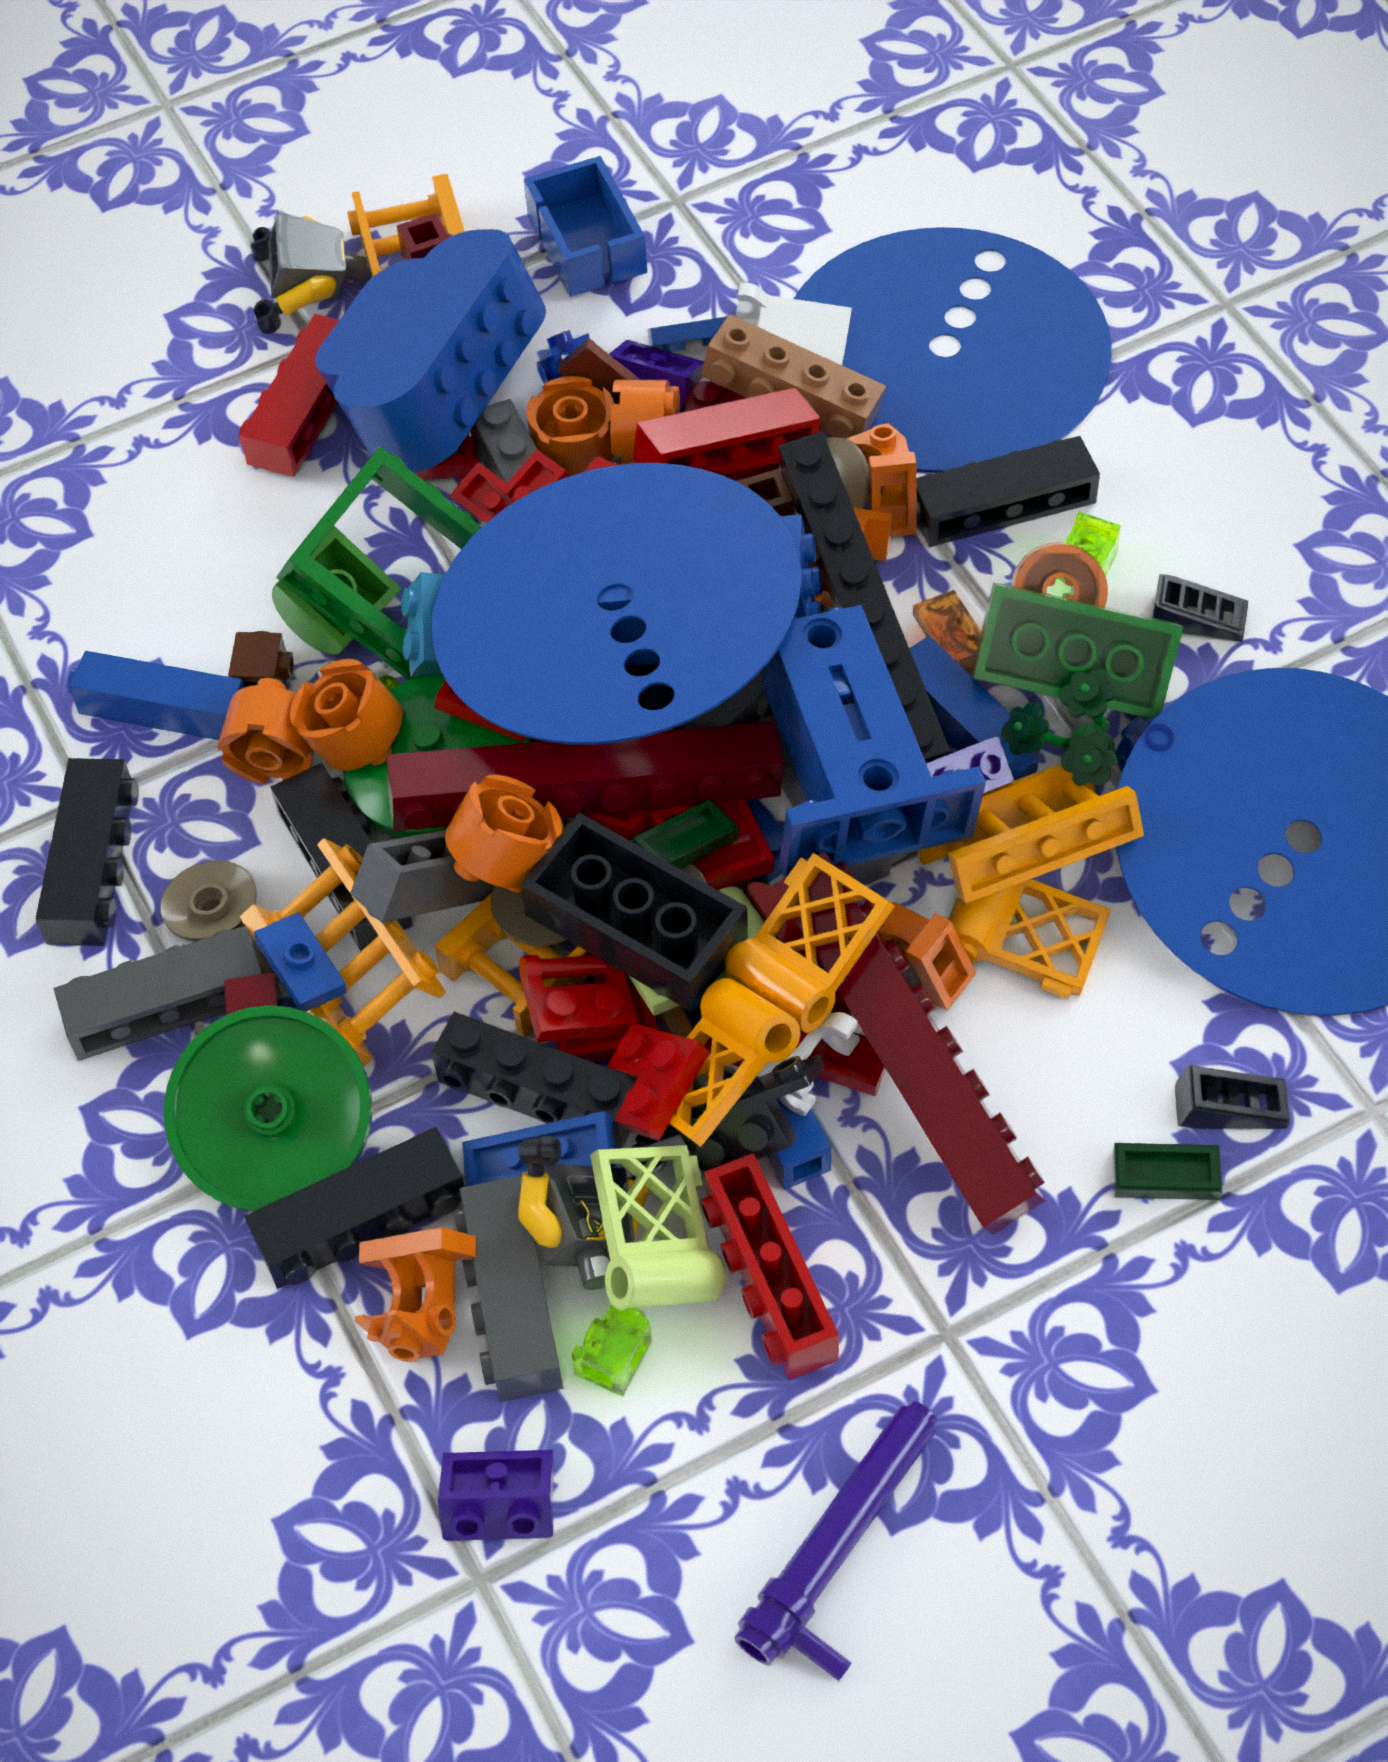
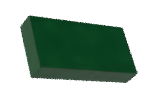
M709 799L631 838L630 841L682 869L737 841L739 827Z
M1114 1143V1198L1220 1200L1222 1182L1219 1145Z

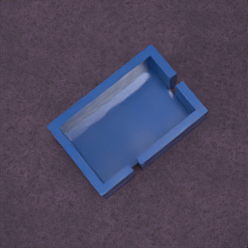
M601 155L523 179L527 216L539 239H542L543 247L569 297L604 287V280L609 278L614 284L648 273L645 235Z

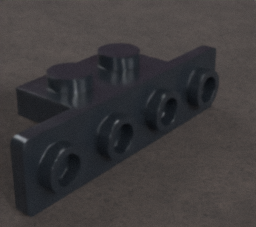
M820 1055L801 1060L800 1056H794L779 1063L773 1068L772 1072L760 1077L757 1075L701 1147L670 1124L659 1141L637 1135L634 1140L636 1143L652 1145L680 1134L691 1155L697 1156L699 1169L704 1178L705 1171L754 1153L756 1159L790 1148L797 1136L776 1098L808 1087L825 1064ZM707 1102L692 1107L690 1121L692 1127L706 1110Z

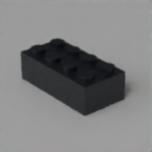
M579 812L552 845L553 847L542 857L520 884L525 916L692 1012L701 1001L707 988L716 981L725 969V960L730 949L736 943L745 941L748 938L747 906Z

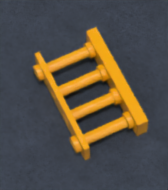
M448 173L432 176L434 194L427 195L428 199L365 212L360 192L351 193L354 210L347 211L352 236L360 235L371 278L385 269L379 267L377 256L401 252L398 235L372 240L369 228L417 219L437 213L447 234L456 235L465 232Z
M1060 763L983 793L973 838L917 850L919 861L925 865L948 856L957 897L966 904L1143 837L1144 832L1137 795L1134 790L1125 786L1099 796L1095 793L1094 785L1090 782L1085 785L1074 783L1072 779L1073 773L1064 770Z
M570 821V822L562 829L561 834L563 833V831L567 828V826H568L572 821ZM491 893L434 945L439 971L454 982L465 971L474 970L516 1004L512 1008L516 1031L520 1036L526 1037L534 1029L522 983L485 955V953L500 939L508 938L528 955L538 954L540 959L563 958V956L549 945H526L507 936L499 928L493 917ZM578 946L567 957L588 956L592 954ZM591 975L543 979L544 987L581 985Z
M323 838L317 845L331 866L281 912L275 910L272 913L258 905L252 904L240 916L241 920L254 938V931L297 912L304 918L341 882L351 893L363 860L361 855L347 844L342 848ZM354 898L350 905L315 936L327 953L365 917H367L377 932L378 936L339 971L346 983V992L389 952L403 972L352 1018L346 1016L339 1006L343 1002L342 996L307 1011V1013L317 1016L336 1029L350 1043L365 1067L374 1059L364 1044V1041L367 1039L365 1033L414 988L439 999L446 991L436 977L439 973V968L425 952L417 950L399 922L393 920L381 923L378 919L372 917L367 912V909Z

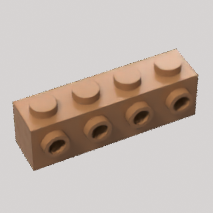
M731 314L728 315L709 343L701 372V377L747 398L796 388L821 418L819 431H823V433L831 437L845 439L869 430L877 417L886 389L884 384Z

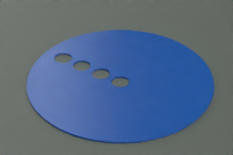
M932 227L904 230L879 236L862 242L829 260L812 274L793 298L852 308L842 366L886 385L877 417L869 430L874 426L886 423L893 426L906 438L909 452H914L917 471L942 472L965 466L971 462H980L1007 455L1013 451H1022L1049 444L1055 440H1061L1082 423L1092 411L1102 395L1108 380L1112 360V343L1104 312L1095 296L1086 284L1060 261L1038 248L1004 235L968 228ZM994 251L1001 254L1005 258L1006 263L999 270L985 271L976 265L975 258L982 252ZM980 279L989 284L991 291L984 298L970 299L961 293L960 286L967 280ZM965 307L974 312L976 320L968 327L958 328L946 322L945 314L952 308ZM945 335L957 339L961 348L956 354L943 357L934 354L930 350L929 344L934 338Z
M633 463L609 466L572 475L543 486L503 509L479 529L457 554L442 580L433 607L431 629L436 660L451 689L471 710L494 725L523 737L552 743L595 745L623 742L657 734L694 720L716 708L745 687L770 662L785 640L799 606L801 565L798 550L791 532L770 504L742 484L717 473L676 464ZM622 586L632 592L631 601L621 609L610 611L598 605L599 596L608 588ZM636 618L645 623V633L634 642L620 643L611 637L613 627L624 619ZM651 651L659 656V666L648 675L633 676L627 673L624 668L627 659L637 652ZM662 684L673 689L674 698L672 702L662 709L647 710L638 703L642 691L652 685Z
M1299 668L1247 670L1215 679L1184 694L1166 707L1137 740L1126 761L1118 784V789L1128 786L1136 792L1143 826V837L1116 846L1123 878L1140 914L1162 943L1192 971L1228 993L1254 1004L1283 1012L1312 1016H1338L1362 1013L1388 1006V696L1365 684L1342 676ZM1297 821L1311 823L1320 832V847L1310 853H1302L1293 849L1286 839L1288 826ZM1275 854L1286 858L1293 868L1292 880L1284 886H1272L1263 881L1258 873V863L1263 857ZM1241 888L1255 890L1264 899V914L1260 918L1251 921L1237 917L1230 908L1229 900L1231 894ZM1212 922H1221L1228 925L1235 932L1237 938L1235 949L1226 955H1216L1209 952L1201 941L1202 929Z

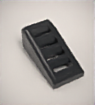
M1159 574L1152 618L1177 623L1183 627L1182 633L1243 642L1249 600L1176 576ZM1187 606L1196 607V612L1187 609ZM1206 609L1215 610L1214 617L1205 615ZM1224 612L1233 613L1232 623L1223 621Z
M1188 1065L1176 1081L1175 1099L1178 1126L1199 1129H1286L1290 1125L1285 1079ZM1217 1094H1223L1224 1104L1218 1103ZM1239 1094H1244L1246 1107L1240 1106ZM1259 1094H1266L1267 1110L1260 1109Z

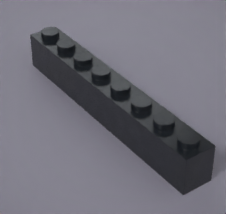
M823 431L778 445L782 475L794 500L796 512L798 515H802L805 534L813 533L816 563L821 568L822 578L833 607L848 608L862 605L925 762L928 763L950 754L949 746Z

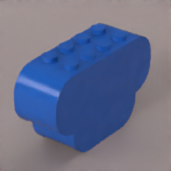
M496 229L469 230L442 241L425 258H414L397 262L372 277L320 346L316 354L315 364L370 457L380 446L389 454H394L401 458L407 468L413 473L421 472L443 462L458 449L542 325L546 316V307L510 236L506 232Z

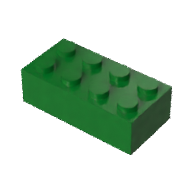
M993 582L971 674L974 679L1059 698V691L1063 686L1071 684L1070 680L1074 673L1084 672L1087 675L1093 670L1100 669L1107 673L1109 677L1108 685H1111L1115 690L1113 700L1106 702L1107 709L1155 719L1163 710L1183 627L1177 623Z

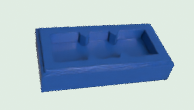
M299 912L254 931L255 943L298 1010L307 1012L346 994L344 979Z

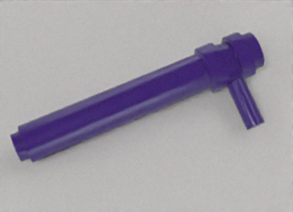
M910 1401L908 1406L899 1407L778 1577H770L758 1593L757 1597L760 1601L756 1607H748L738 1621L740 1630L735 1635L734 1640L750 1657L759 1663L770 1666L776 1657L783 1658L790 1647L793 1646L838 1682L846 1673L852 1662L805 1626L815 1613L814 1603L936 1433L934 1424L937 1422V1418L926 1406L916 1401Z

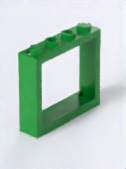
M379 446L287 560L276 578L409 681L417 677H410L409 660H405L403 656V641L407 631L313 559L311 554L371 480L379 484L460 549L482 527L473 515L466 511H461L443 497L442 492L435 485L423 481L409 470L401 458L394 454H389Z

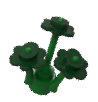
M1097 669L1089 672L1087 675L1084 672H1076L1071 677V684L1063 686L1059 691V700L1063 705L1068 706L1070 716L1080 718L1085 714L1093 719L1092 723H1085L1077 727L1070 738H1064L1047 732L1049 722L1043 718V708L1039 703L1029 702L1024 708L1016 706L1011 710L1009 721L1001 729V738L1004 742L1010 744L1009 750L1012 754L1021 755L1024 752L1036 754L1041 749L1043 742L1065 750L1061 756V766L1067 772L1073 773L1072 779L1077 785H1085L1090 782L1093 785L1102 786L1110 780L1111 770L1109 767L1116 764L1117 754L1114 752V739L1107 732L1110 721L1103 715L1107 711L1106 702L1113 700L1115 697V690L1111 685H1108L1109 677L1105 671Z

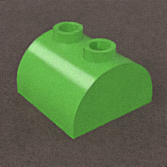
M335 526L311 554L313 559L380 611L402 590L397 583ZM281 581L274 585L272 600L277 612L286 625L305 643L320 652L336 655L354 639Z

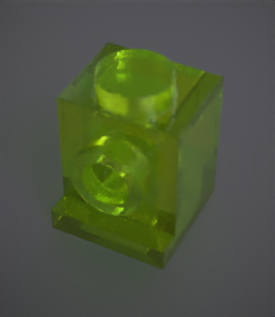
M1079 511L1075 517V524L1065 543L1075 545L1092 555L1106 576L1118 553L1121 525Z
M610 1304L602 1320L595 1318L592 1321L585 1335L583 1347L576 1345L571 1353L575 1375L623 1397L652 1344L650 1321L637 1308L618 1310Z

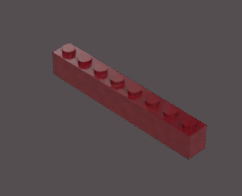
M773 721L668 730L643 738L595 745L540 741L386 755L387 789L394 832L448 827L471 785L475 781L476 784L481 783L483 778L489 775L507 776L526 783L536 790L532 798L543 807L549 801L555 807L560 817L577 815L579 812L582 814L701 804L709 799L716 803L780 797L785 764Z
M825 852L818 855L857 880L844 860L836 864ZM822 871L819 872L808 888L810 902L833 896L831 877ZM787 876L773 884L781 898L789 888L784 883ZM842 885L843 893L851 891L850 889ZM859 901L845 904L847 926L863 923L874 908L873 905L868 901L862 905ZM835 907L811 913L814 935L837 930ZM801 916L794 918L803 933ZM877 931L837 990L854 1018L858 1021L860 1028L981 1226L991 1234H995L1046 1201L1038 1189L1045 1181L1030 1157L1027 1156L1020 1160L1010 1143L1018 1139L1014 1130L1001 1112L993 1116L983 1099L988 1097L990 1092L974 1068L967 1073L965 1072L956 1057L964 1051L948 1026L939 1030L930 1016V1013L937 1010L921 984L912 987L904 971L911 966L895 942L887 946ZM839 941L816 946V955L827 973H829L841 955Z

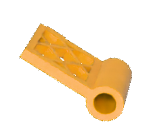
M815 853L811 855L808 861L802 857L799 859L784 881L789 886L788 890L754 938L736 943L728 952L725 960L727 978H732L793 1016L797 1020L800 1030L807 1033L816 1030L828 1018L835 1003L836 990L895 907L890 901ZM822 871L831 877L833 896L810 902L808 888L819 872ZM842 885L847 887L851 891L843 893ZM865 899L875 905L863 923L847 926L845 904ZM835 907L837 930L814 935L811 913ZM801 916L803 939L782 943L775 938L786 920ZM839 941L841 955L829 973L818 967L816 946ZM805 950L806 958L797 953V951Z
M1029 879L966 904L957 897L948 919L952 922L972 963L987 960L1042 982L1040 989L1068 999L1070 993L1080 996L1111 909ZM1022 893L1042 900L1048 912L1028 919L1019 903ZM1077 913L1096 922L1093 931L1075 937L1065 917ZM1014 916L1018 923L1010 925ZM1054 921L1064 941L1044 948L1034 928ZM1023 932L1034 952L1019 956L1003 950L1001 947L1006 938ZM1087 944L1084 953L1080 946ZM1070 950L1079 966L1076 977L1056 970L1049 957Z
M722 978L707 988L700 1005L702 1018L686 1037L697 1040L702 1045H705L709 1038L712 1039L711 1056L707 1057L697 1076L709 1072L708 1086L693 1091V1081L669 1123L700 1147L766 1063H778L787 1059L794 1052L801 1034L799 1024L793 1016L732 978ZM740 1060L744 1061L731 1078L723 1080L724 1066ZM707 1102L706 1110L692 1127L690 1125L692 1107Z

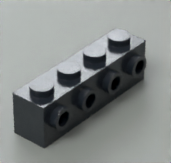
M455 1011L431 1052L438 1082L455 1090L469 1093L498 1106L538 1119L546 1124L605 1111L613 1117L616 1149L624 1147L631 1133L618 1125L614 1118L637 1078Z

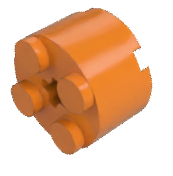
M568 376L557 378L542 386L543 391L535 399H533L532 395L527 404L526 415L528 431L537 450L564 468L570 476L582 473L597 456L611 462L614 455H612L610 412L611 404H614V401L609 391L604 387L602 391L592 386V380Z
M669 380L614 381L612 392H621L619 404H611L610 412L612 455H621L614 464L636 463L633 460L637 422L679 413V386H670Z
M1064 542L1040 545L1025 554L1014 571L1011 586L1049 594L1047 593V587L1055 585L1056 578L1062 577L1063 583L1071 587L1070 593L1062 594V598L1102 607L1106 605L1108 584L1105 573L1092 555L1075 545Z
M342 659L327 664L319 670L323 675L312 685L306 681L297 691L290 708L292 725L305 742L333 770L349 771L361 768L369 763L375 766L382 764L386 761V755L392 754L393 747L391 744L397 737L402 724L403 706L377 676L360 661Z
M262 678L258 681L257 685L242 688L234 693L218 742V751L222 750L223 752L221 761L238 776L255 783L266 785L268 777L282 778L283 781L311 768L314 760L315 751L298 734L290 720V708L296 693L287 690L281 681L273 678Z
M489 775L485 776L479 784H476L475 781L469 788L445 832L446 846L456 860L454 863L455 871L459 876L468 881L483 880L492 885L507 888L512 892L521 893L520 884L552 848L551 846L561 834L562 821L555 807L549 801L543 807L532 798L536 791L535 789L511 777Z

